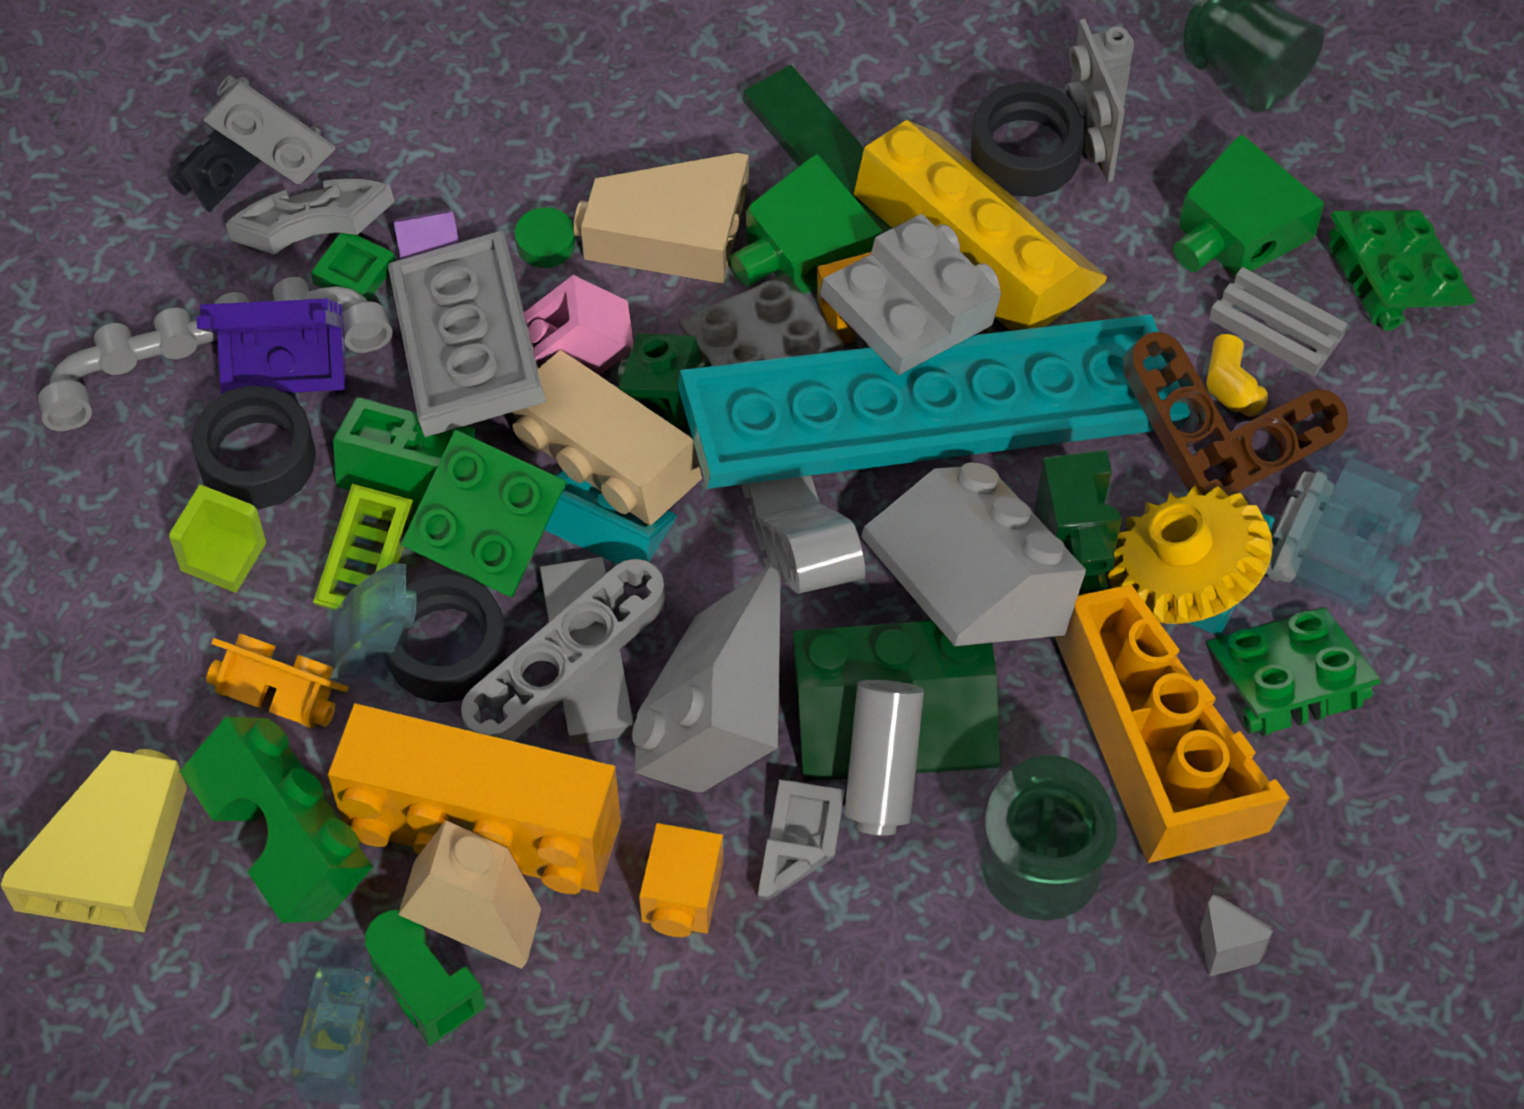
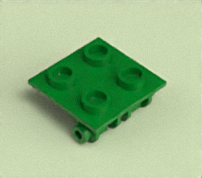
M1421 210L1333 211L1330 216L1336 226L1328 234L1331 240L1328 248L1344 271L1347 281L1354 283L1353 291L1357 297L1365 296L1361 302L1374 325L1380 324L1384 331H1390L1399 327L1405 320L1402 312L1406 308L1467 306L1476 303V300L1463 281L1461 271L1449 258L1435 235L1433 225L1424 217Z
M455 430L402 540L401 546L513 598L567 481Z
M1325 607L1313 611L1300 612L1289 618L1254 628L1241 629L1233 634L1206 641L1209 651L1249 706L1241 709V720L1248 734L1259 731L1260 735L1264 737L1271 735L1272 732L1292 727L1291 713L1298 726L1305 725L1309 720L1308 705L1317 721L1325 719L1327 715L1362 708L1363 700L1372 698L1371 686L1380 684L1379 676Z

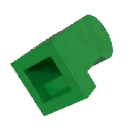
M390 910L378 915L370 923L365 933V945L371 957V965L376 976L430 1047L486 1008L482 987L466 966L449 976L429 950L423 926L399 916V910Z

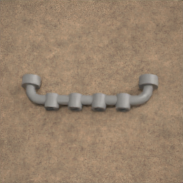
M299 277L285 278L279 281L273 288V301L328 298L338 302V304H343L345 345L351 351L365 353L380 349L392 337L393 332L386 309L378 303L368 302L364 296L352 289L334 286L310 291L308 283ZM231 292L220 296L214 304L250 301L242 293ZM168 308L161 311L154 319L156 331L133 337L131 336L130 329L124 324L110 323L100 327L94 334L96 346L83 349L65 358L55 368L50 378V384L39 393L38 404L44 425L51 430L67 431L79 428L89 421L92 409L88 392L83 384L77 382L82 376L100 370L111 375L124 374L131 371L136 366L137 361L162 354L169 359H182L190 356L196 350L197 345L218 340L217 334L197 329V320L191 321L189 313L182 308Z

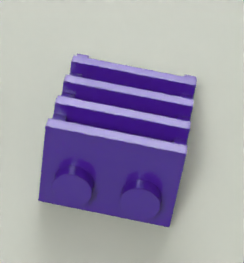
M328 298L200 304L201 316H196L197 329L215 333L218 337L221 395L226 391L248 385L273 387L284 393L347 390L343 304H338V302Z

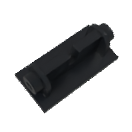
M216 129L208 136L209 140L204 145L200 144L183 162L178 161L173 165L174 174L169 178L174 189L182 195H187L193 190L203 208L209 213L261 161Z

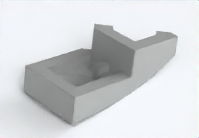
M779 779L770 838L767 839L758 891L759 899H772L835 857L845 801L844 789Z

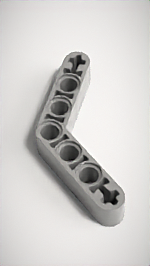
M764 348L708 362L711 366L775 358L770 348ZM812 476L741 484L744 498H751L752 505L747 506L760 551H767L768 558L763 559L766 569L773 567L781 570V581L797 594L865 578L864 557L852 520L819 502Z

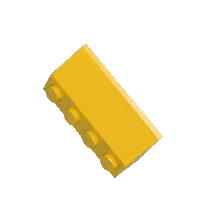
M905 120L864 147L854 196L892 229L920 214H923L934 226L939 224L949 226L958 238L960 252L974 266L984 263L995 272L999 281V291L1001 292L995 318L1010 331L1046 327L1106 282L1107 276L937 132Z

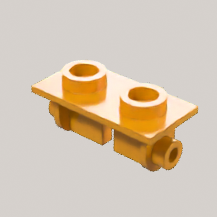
M239 633L235 645L216 638L212 640L211 644L227 649L223 661L216 659L212 662L206 677L207 684L215 686L216 694L228 696L261 708L268 687L277 688L268 712L303 724L307 728L313 729L316 724L327 727L335 712V703L328 700L332 688L346 693L349 689V686L330 680L334 667L301 655H297L293 666L272 658L276 646Z

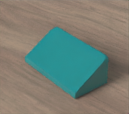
M562 470L556 476L567 481V484L545 531L616 564L632 559L650 562L677 519V515L667 510L652 525H648L631 512L627 514L618 512L607 502L601 491L585 480L582 483L572 480Z

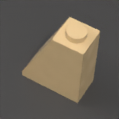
M734 153L595 178L589 201H579L574 219V236L582 237L584 259L724 284L730 255L733 251L749 190V155Z

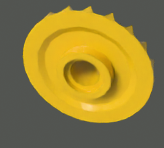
M1195 485L1187 496L1180 498L1169 491L1167 502L1159 506L1146 502L1144 515L1141 517H1127L1126 529L1128 531L1118 535L1114 552L1115 561L1113 569L1109 571L1108 578L1112 588L1131 584L1159 623L1182 624L1201 621L1232 608L1257 587L1271 561L1273 549L1272 535L1267 521L1263 518L1258 506L1249 505L1241 493L1228 496L1218 486L1203 496Z

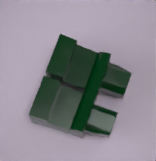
M1107 450L1045 457L1042 462L1034 515L1055 537L1063 542L1065 548L1086 569L1078 596L1107 590L1105 573L1113 569L1115 561L1114 552L1122 518L1114 507L1105 504L1112 475Z

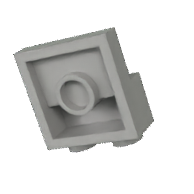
M920 214L875 237L870 255L825 277L820 295L897 375H900L992 326L1001 292L999 291V281L995 272L984 263L974 266L960 252L958 238L949 226L945 224L934 226L923 214Z

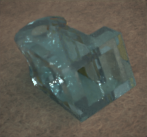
M331 966L319 967L313 982L291 1066L299 1100L361 1105L365 1083L364 1070L372 1036L370 1030L373 1026L378 999L379 981L377 971Z

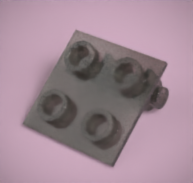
M787 274L764 282L750 290L678 320L679 326L686 335L697 337L703 361L709 362L711 366L829 353L844 347L842 340Z

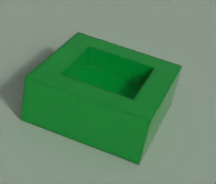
M340 233L311 271L313 284L321 288L339 286L352 289L364 296L369 302L390 274L388 264L395 262V255L393 252L357 235Z

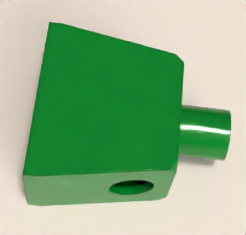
M1241 134L1187 192L1179 223L1180 229L1186 235L1174 244V254L1179 263L1190 272L1199 271L1214 258L1235 276L1242 267L1254 271L1314 238L1317 233L1324 202Z
M817 154L750 204L746 211V230L749 245L731 254L730 263L737 278L746 287L774 273L791 296L797 297L817 289L818 266L872 252L875 237L883 234V231Z

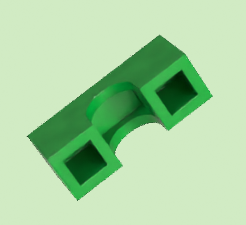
M225 717L179 772L212 821H254L264 813L268 825L267 844L262 855L247 871L281 923L321 922L330 917L372 870L373 866L360 849L356 833L349 825L339 819L323 796L324 790L321 783L314 775L304 769L288 746L289 739L286 733L269 718Z

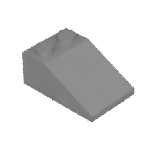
M773 567L767 568L694 617L637 712V719L632 731V740L636 746L635 773L693 792H704L778 748L781 570Z

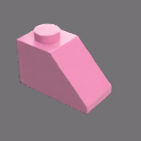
M575 275L569 277L525 311L538 369L561 349L600 376L631 352L633 336L628 301Z

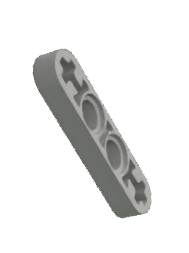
M626 560L616 565L467 693L461 706L465 730L515 741L657 618L663 610L665 603L663 577L657 567L645 560ZM630 585L637 590L646 585L647 598L642 600L639 596L633 595L625 600L624 587ZM618 607L620 610L621 622L617 621L613 613V611H615ZM586 620L598 621L604 625L607 632L600 642L588 646L581 645L570 636L571 630L576 624ZM537 661L550 662L559 670L558 677L554 682L542 687L531 686L526 683L522 678L523 672L530 664ZM509 684L512 685L517 694L511 699L509 698L507 687ZM487 707L489 710L496 712L502 708L505 720L500 724H497L492 719L482 723L480 710Z

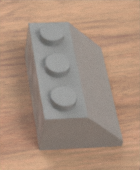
M966 463L962 467L933 469L864 526L861 536L954 646L1064 636L1086 569L1065 548L1063 542L1046 528L1031 512L1030 507L1022 502L999 478L998 473L988 465L980 463Z

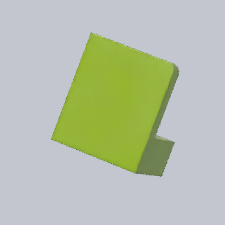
M201 484L196 489L169 534L180 571L237 593L267 543L255 506Z

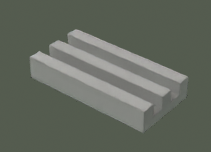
M1244 267L1236 274L1235 282L1233 284L1230 283L1224 290L1221 301L1217 300L1212 306L1209 320L1313 377L1316 376L1342 340L1348 323ZM1236 305L1242 308L1243 310L1264 320L1268 326L1276 329L1277 331L1283 334H1289L1297 338L1298 340L1317 349V351L1313 352L1309 350L1308 348L1287 338L1286 336L1278 333L1277 331L1234 309L1233 306Z

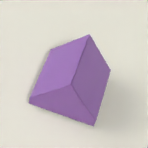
M452 209L393 220L401 260L459 243Z

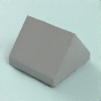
M1213 895L1209 900L1200 927L1209 977L1260 963L1273 933L1271 927L1218 895L1217 897Z

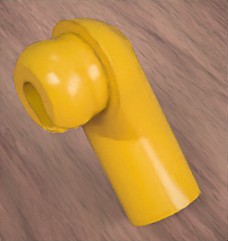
M1221 334L1214 339L1206 379L1207 390L1229 410L1235 413L1241 412V414L1247 417L1257 416L1267 405L1268 393L1264 387L1258 385L1256 378L1240 367L1244 349L1243 341L1234 335Z

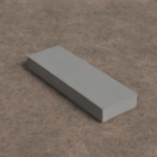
M603 557L540 567L549 622L606 574ZM586 620L576 624L571 630L570 636L578 644L588 646L600 642L606 635L607 630L598 621ZM619 650L562 699L570 746L632 735L634 724Z

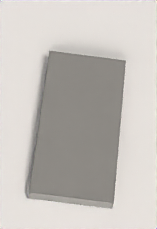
M498 231L388 264L418 420L425 437L546 402L504 231Z

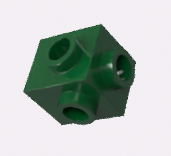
M637 333L629 358H623L620 363L618 389L682 432L691 433L677 386L680 370L711 367L709 362L703 361L696 336Z

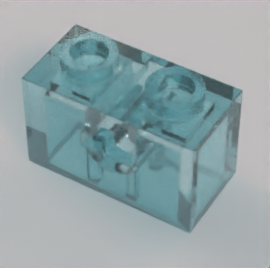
M1349 456L1304 551L1294 585L1363 614H1366L1374 594L1387 598L1401 566L1400 562L1391 559L1397 544L1406 548L1410 547L1424 514L1413 509L1421 485Z

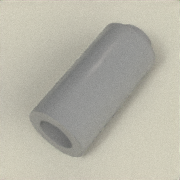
M864 680L857 683L844 815L851 820L857 821L856 829L860 832L872 835H893L896 833L898 825H905L911 822L924 689L922 687L890 680Z

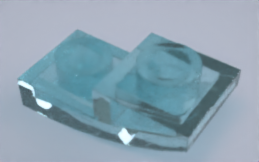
M392 563L369 576L344 598L335 611L331 620L330 666L334 667L331 678H356L364 657H373L375 651L393 653L402 630L412 629L416 614L417 598L415 590H406V564Z

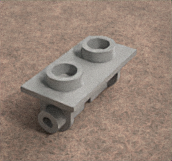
M228 75L217 90V95L221 97L220 101L203 117L204 122L296 184H301L336 147L320 136V129L315 126L309 128L291 114L272 103V101L251 88L249 80L244 77L235 79Z

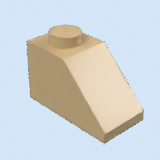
M445 820L414 861L398 915L522 969L529 957L541 907L507 847Z

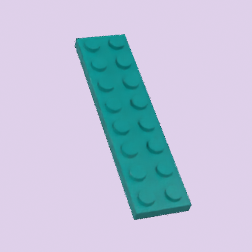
M1152 314L973 335L900 375H897L872 348H862L680 370L677 386L706 487L710 489L1155 431L1125 377L1123 358L1127 350L1145 334L1159 331ZM1149 355L1143 361V365L1147 371L1152 369L1160 371L1166 365V362L1161 355L1157 357ZM1178 381L1158 392L1161 400L1174 390L1180 388ZM1183 402L1173 403L1170 409L1171 421L1176 428L1184 427L1190 414L1188 406Z

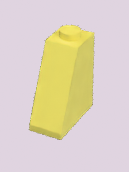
M139 749L134 754L112 750L4 873L0 886L13 910L145 932L187 789L184 778L179 772L180 768L177 761L172 760L161 752L150 749Z

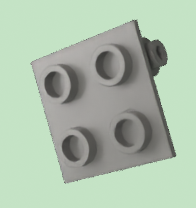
M1081 19L1079 20L1076 46L1070 47L1069 50L1072 78L1071 83L1065 85L1064 94L1076 103L1084 119V146L1089 161L1092 164L1099 162L1107 181L1110 182L1114 180L1134 40L1128 31L1122 27H1112L1107 31L1091 34L1086 20Z

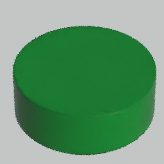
M549 207L533 209L524 214L515 227L517 252L526 263L539 268L555 267L568 260L574 252L576 240L573 222L568 215L558 209Z

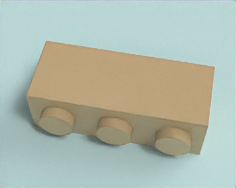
M561 349L539 368L546 402L513 412L515 419L513 430L518 439L533 452L542 450L555 459L572 480L578 483H582L585 480L601 491L604 498L615 510L622 514L631 512L648 525H652L702 479L694 440Z

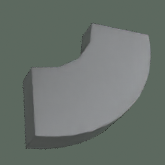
M364 179L323 181L324 189L289 197L286 189L263 198L237 213L225 225L231 241L275 255L291 243L313 235L335 232L358 235L395 201L390 185Z

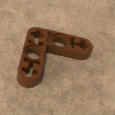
M1162 332L1145 334L1127 350L1123 358L1125 377L1189 492L1195 485L1203 496L1218 486L1228 496L1237 494L1327 447L1340 438L1348 426V412L1343 401L1329 390L1316 389L1230 432L1184 348L1176 338ZM1149 355L1151 357L1161 355L1165 359L1166 365L1160 371L1158 369L1147 371L1143 361ZM1178 381L1181 388L1174 390L1161 400L1158 392ZM1173 403H1187L1195 409L1199 417V426L1196 432L1191 434L1183 433L1173 425L1170 418V409ZM1322 411L1326 416L1327 422L1321 427H1314L1297 437L1292 426L1307 418L1311 413L1316 414ZM1256 431H1267L1278 440L1280 455L1277 461H1264L1256 455L1252 447V437ZM1208 435L1212 443L1192 455L1188 447L1194 446ZM1222 464L1227 474L1220 481L1215 479L1209 482L1205 478L1203 471L1210 465L1217 466Z

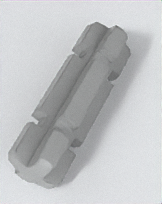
M1305 471L1299 476L1292 495L1297 498H1289L1272 535V542L1275 545H1273L1271 561L1266 571L1268 579L1275 582L1280 580L1290 583L1296 578L1303 562V558L1299 557V555H1306L1324 515V511L1320 510V508L1325 510L1328 507L1335 490L1334 484L1327 479L1325 473Z

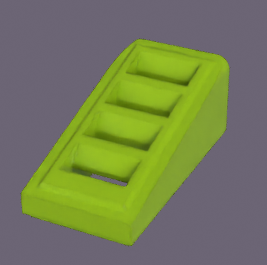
M352 484L313 601L316 606L376 621L404 550V546H401L402 540L417 511L413 500ZM364 516L391 522L389 531L361 525ZM356 537L384 544L381 554L354 547L353 544ZM347 559L377 566L374 576L344 569ZM338 581L368 588L369 592L366 600L334 592Z

